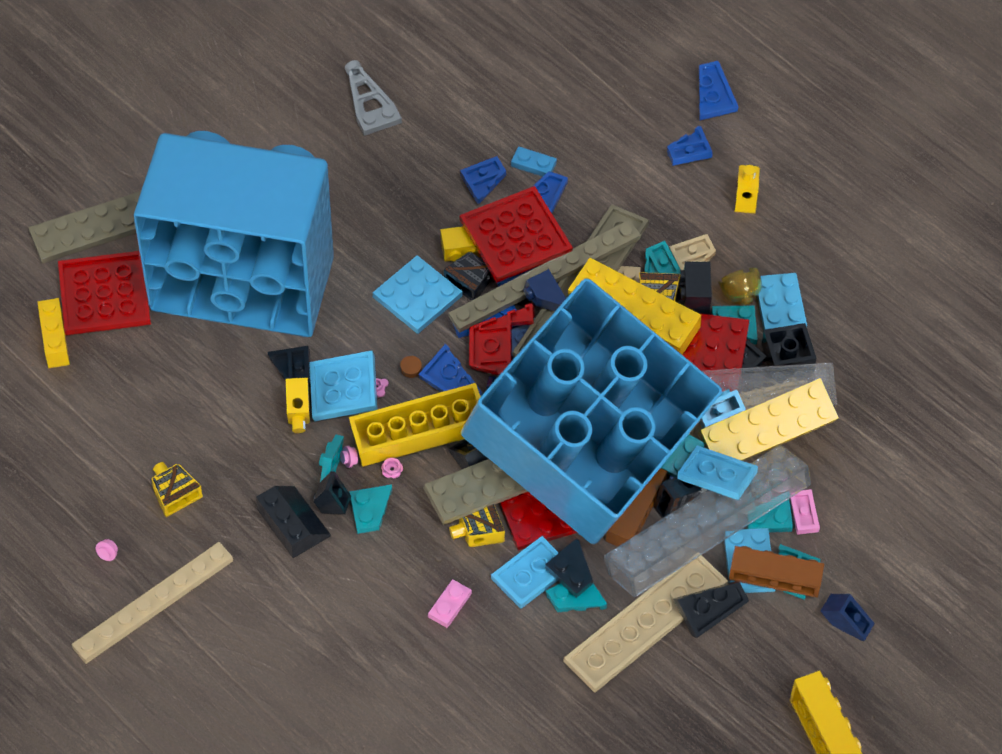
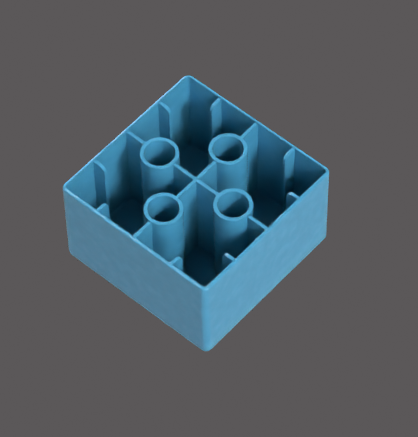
M195 131L187 136L168 133L161 134L158 138L133 215L149 308L155 312L311 337L334 259L328 164L326 160L315 158L309 151L294 145H279L271 150L230 144L224 137L209 131Z
M586 278L578 284L479 398L461 430V435L591 544H596L720 397L722 389L597 284Z

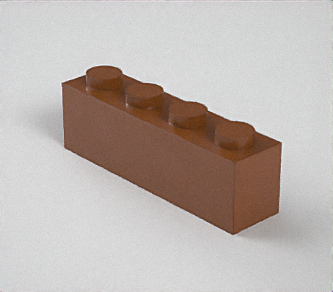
M660 468L608 530L606 542L629 552L631 551L654 506L661 484L666 481V470Z
M735 546L728 580L818 598L824 563H819L813 559H799L793 555L774 554L768 550H754L748 546Z

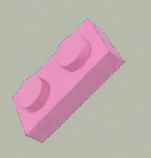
M812 490L789 492L797 535L819 532L820 526Z
M452 579L429 611L428 618L448 628L471 596L472 590Z

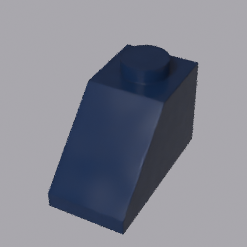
M549 269L526 280L524 286L525 296L528 300H532L535 306L556 311L565 301L566 297Z
M830 594L820 611L832 626L861 641H865L875 624L851 594Z

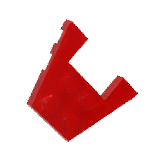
M533 303L525 305V308L517 311L515 309L507 312V315L497 319L494 317L469 327V366L472 370L500 375L512 361V326L534 324Z

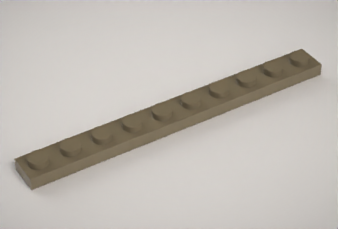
M629 219L573 248L572 252L550 260L449 312V318L460 333L526 299L524 286L527 279L549 269L556 282H559L580 271L589 258L599 261L640 240L641 234Z

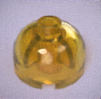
M749 268L750 272L744 273L743 269L721 278L722 282L719 281L718 284L723 296L732 303H741L742 306L753 303V298L758 296L762 288V279L758 268Z

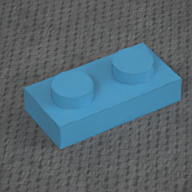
M518 146L511 161V167L543 177L547 172H553L557 158Z

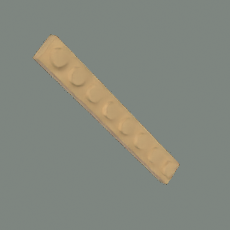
M220 542L216 543L72 644L73 649L87 664L233 562L232 555Z

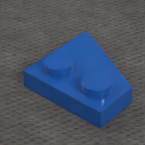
M701 126L696 127L695 132L691 135L685 134L678 141H674L667 146V153L672 165L712 158L711 147Z
M495 156L460 170V176L476 203L479 204L506 176V170L499 158Z

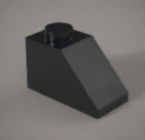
M331 471L319 483L313 502L322 514L345 515L351 494L336 472Z

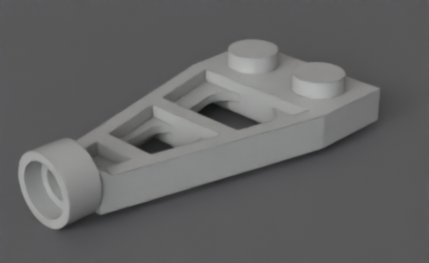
M353 60L347 63L345 70L349 76L356 121L364 136L401 124L402 118L395 104L368 76L360 62ZM367 84L371 92L359 95L357 87ZM376 99L382 105L381 108L365 112L363 103Z

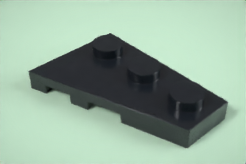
M737 581L673 598L687 627L695 638H698L749 602L740 582Z

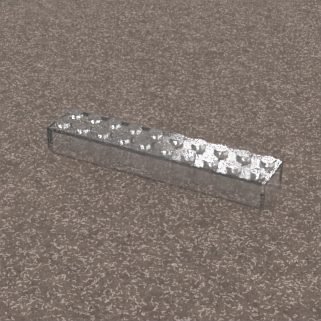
M778 445L750 463L758 466V472L739 500L710 490L705 491L605 554L604 559L608 575L635 598L810 486L811 479L808 465L784 446Z

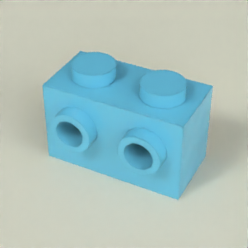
M728 389L722 392L720 397L699 421L702 429L746 410L738 391L730 392Z

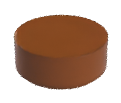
M415 356L403 358L400 363L401 373L408 378L417 377L422 371L421 360Z

